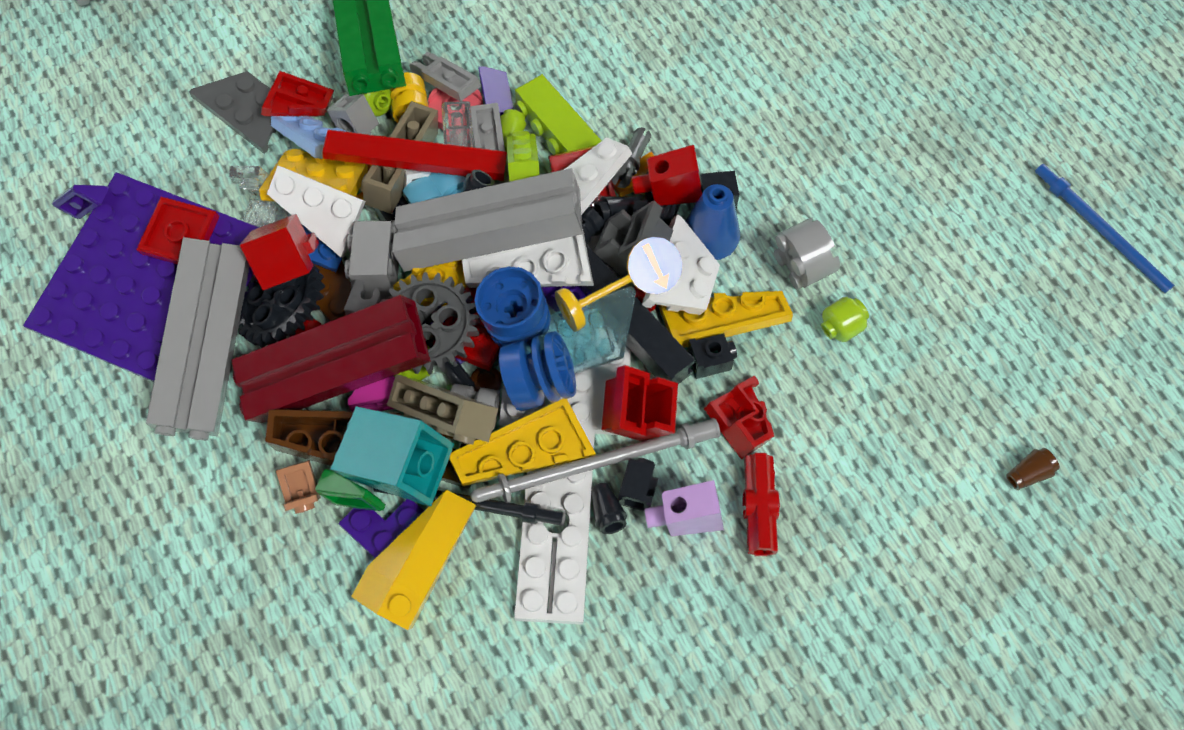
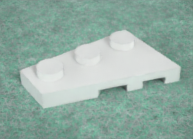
M605 138L565 168L573 169L580 188L581 215L632 155L627 145L610 138Z
M277 166L267 195L291 215L297 214L302 225L312 233L314 232L316 237L337 255L344 258L348 248V234L353 233L354 221L359 220L366 201L284 167Z

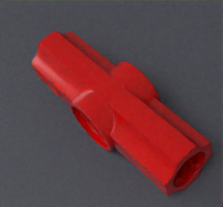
M767 453L746 455L744 459L745 489L743 491L742 506H746V510H743V518L747 521L748 554L766 557L776 555L778 552L776 520L779 517L780 499L778 490H775L773 456L767 455Z

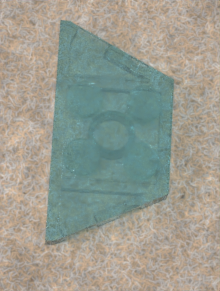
M630 286L613 292L583 307L582 310L585 315L586 324L577 332L570 328L561 311L551 314L548 332L557 331L560 333L571 355L575 374L624 358L636 291L633 287Z

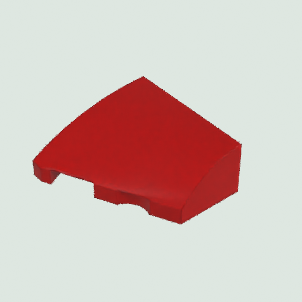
M756 376L739 383L730 392L709 402L704 408L710 418L717 420L720 432L741 460L775 436L772 425L766 417L767 408L765 402L758 401L753 387L759 385Z

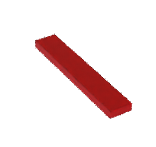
M327 130L322 154L323 159L458 176H466L472 173L473 170H481L487 173L493 180L504 181L507 152Z

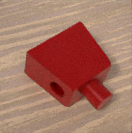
M694 145L649 157L647 159L649 174L632 176L634 193L640 194L652 191L654 201L660 206L696 203L702 195Z

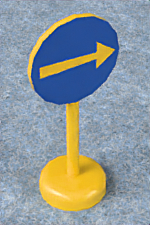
M650 237L641 240L633 246L628 255L627 271L629 275L579 301L566 288L555 292V299L564 319L573 331L581 330L586 324L585 315L582 310L583 307L630 282H633L638 289L645 293L660 294L669 291L677 284L682 273L683 263L680 252L673 243L665 238Z

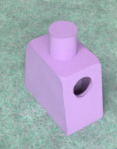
M714 480L664 491L662 493L663 505L645 508L648 528L667 525L671 536L724 530Z

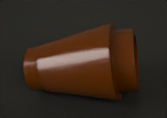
M1047 448L1034 449L1007 473L1006 477L1014 489L1020 490L1054 477L1055 472L1059 470L1060 466L1056 457Z

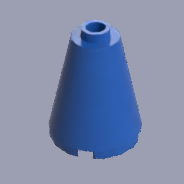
M719 184L707 187L685 222L716 260H721L730 256L738 246L740 228L731 190Z

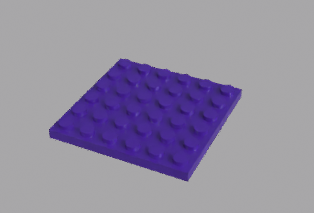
M116 172L108 184L109 190L102 204L91 212L23 326L35 333L154 382L178 264L142 255L136 249L161 196L209 210L213 209ZM216 211L220 217L209 242L216 245L225 243L240 246L246 236L252 230L259 227ZM249 267L246 287L254 274L251 267Z

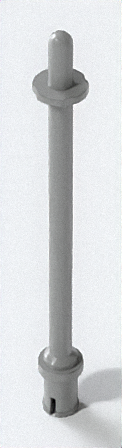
M715 418L692 425L684 423L679 425L675 434L658 437L507 480L506 476L501 473L498 474L499 483L475 489L471 492L470 496L472 501L476 503L500 496L503 497L505 503L511 502V493L677 445L685 449L694 448L696 443L719 438V424Z

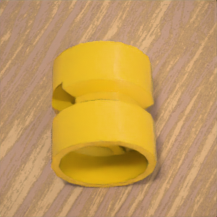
M405 72L406 86L391 89L392 113L397 123L411 101L429 107L424 80L415 73Z

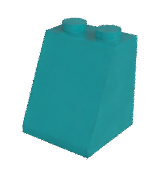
M356 406L348 422L340 447L335 454L331 470L351 481L431 507L454 443L421 420Z

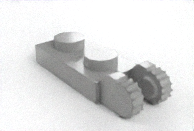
M426 52L422 55L425 65L416 60L409 65L412 73L421 76L424 81L460 102L481 87L477 76L443 57L431 54V52Z

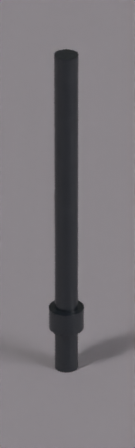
M373 488V491H374V492L393 495V494H390V493H387V492H384V491H381V490H378V489ZM437 490L433 502L445 491ZM454 493L476 504L475 510L521 518L522 522L535 525L538 522L563 526L565 522V512L543 509L540 504L526 502L524 505L492 499L476 503L472 501L470 495Z

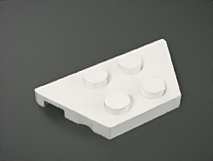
M677 214L671 220L669 227L673 230L670 242L680 252L683 263L681 276L677 284L667 292L660 294L646 293L642 305L648 308L655 304L663 305L669 311L678 312L683 310L690 314L700 315L707 310L720 264L685 220Z

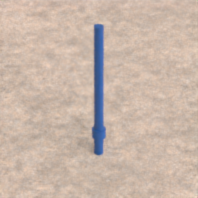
M1044 163L1035 170V173L1050 186L1049 190L1056 197L1061 196L1163 293H1167L1175 286L1070 188L1071 184L1063 177L1059 178Z

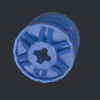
M508 266L496 269L484 277L477 287L474 300L477 313L484 323L488 335L495 344L502 347L525 340L531 346L532 339L535 336L541 335L544 337L549 330L551 315L540 282L531 272L520 267Z
M557 331L548 332L545 337L541 335L535 336L532 339L531 346L525 340H521L500 348L499 365L502 380L511 403L517 410L525 411L542 406L545 396L553 403L558 402L561 397L568 399L575 396L576 378L573 361L563 338Z

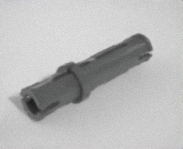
M640 127L634 131L628 145L632 155L612 178L614 185H616L618 179L621 180L618 185L619 188L629 186L632 176L640 168V159L651 139L649 130L645 136L643 135L646 128Z

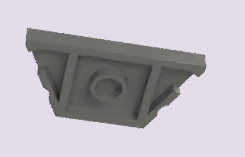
M246 71L193 88L189 91L194 100L263 154L268 151V142L272 133H276V129L271 126V116H263L261 111L271 88Z

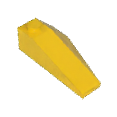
M446 490L432 503L431 507L429 506L367 566L351 597L377 615L406 630L412 629L477 505Z

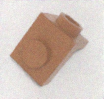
M310 460L277 469V477L285 500L283 504L285 511L294 509L295 514L315 508L314 502H317L321 496L315 490L317 482Z

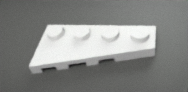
M584 233L462 260L465 283L469 288H477L484 277L491 272L508 266L520 267L531 272L540 282L541 287L594 286Z

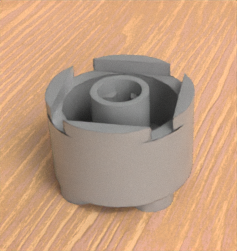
M813 218L806 219L778 233L775 237L778 249L774 250V256L780 266L786 265L791 272L789 274L790 282L797 290L837 272L840 268L839 257L833 258L830 251L831 248L835 247L831 236L821 222L818 220L812 222Z

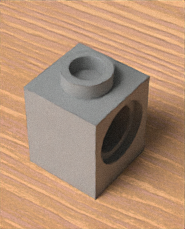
M345 94L327 110L336 128L346 130V132L371 135V131L379 124L364 94L354 96Z

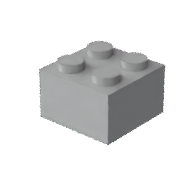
M354 221L353 233H349L347 238L348 250L351 252L350 260L345 261V276L351 280V290L355 280L363 281L365 284V299H370L373 296L374 289L378 288L380 292L379 303L381 299H388L391 296L389 289H393V285L398 282L399 262L393 260L390 252V243L393 242L394 238L391 221Z

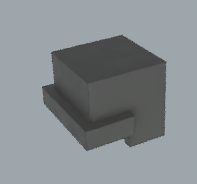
M652 201L634 212L632 217L625 210H621L606 220L594 253L622 278L629 275L627 261L633 246L641 240L650 237H660L670 241L673 230L660 218L663 208L656 201Z

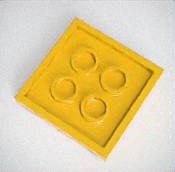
M290 149L283 153L259 189L260 199L262 201H274L267 195L277 166L284 167L355 197L360 189L364 175L368 173V164L319 159L312 157L311 154L301 149Z

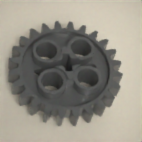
M424 272L422 281H417L416 277L411 275V284L409 285L400 280L401 290L389 289L392 298L402 295L414 300L425 341L435 340L434 346L428 349L431 362L413 368L415 374H418L422 366H424L428 374L431 375L433 367L438 365L442 372H445V362L448 361L454 367L457 366L455 356L459 355L466 358L467 355L463 348L465 346L474 348L475 346L470 336H479L478 329L473 325L479 324L480 319L478 315H475L477 310L475 303H471L473 300L471 293H464L465 289L462 283L454 287L452 277L447 278L443 283L440 273H437L434 279L430 280L427 272ZM425 298H434L431 305L426 307L420 306ZM449 317L458 318L452 326L443 325V322ZM425 321H427V322H429V323L433 322L430 326H429L428 324H426V323L423 324V322H425Z

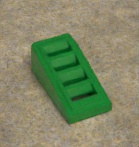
M325 469L315 488L318 494L336 506L384 511L386 506L382 500L370 491L333 470Z

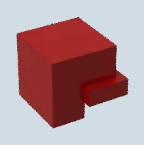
M297 214L252 230L241 242L240 247L262 290H266L310 273L314 265L308 254L315 251L319 242L314 232L306 235Z
M627 365L617 367L616 377L605 382L601 430L639 441L675 434L678 383L660 377L650 379V373Z

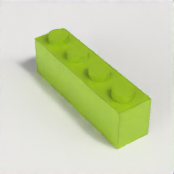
M543 74L515 89V110L525 115L535 135L538 137L542 136L546 140L547 147L553 155L596 146L602 141Z

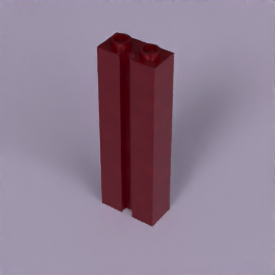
M402 295L395 296L231 360L234 370V382L238 387L242 388L244 394L239 396L241 413L244 415L245 421L258 423L268 421L269 410H301L431 362L416 303L414 300Z

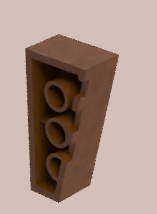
M269 410L265 442L275 451L332 466L335 454L340 447L353 412ZM389 413V414H394V415L402 416L401 413Z

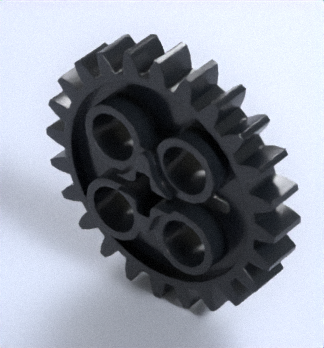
M314 265L310 273L266 290H262L257 278L254 283L249 282L247 285L249 289L244 294L238 326L240 330L238 333L253 345H259L263 348L266 345L286 339L288 335L290 337L296 335L298 328L304 331V322L306 320L313 321L314 319L311 312L320 309L316 301L324 298V295L319 292L325 288V285L321 282L324 276L319 273L320 269Z

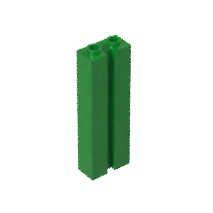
M333 0L342 68L349 96L406 86L389 0Z

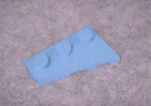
M271 116V126L293 141L298 147L307 151L314 158L323 159L322 151L327 130L346 132V130L338 127L333 129L325 128L322 121L309 116Z

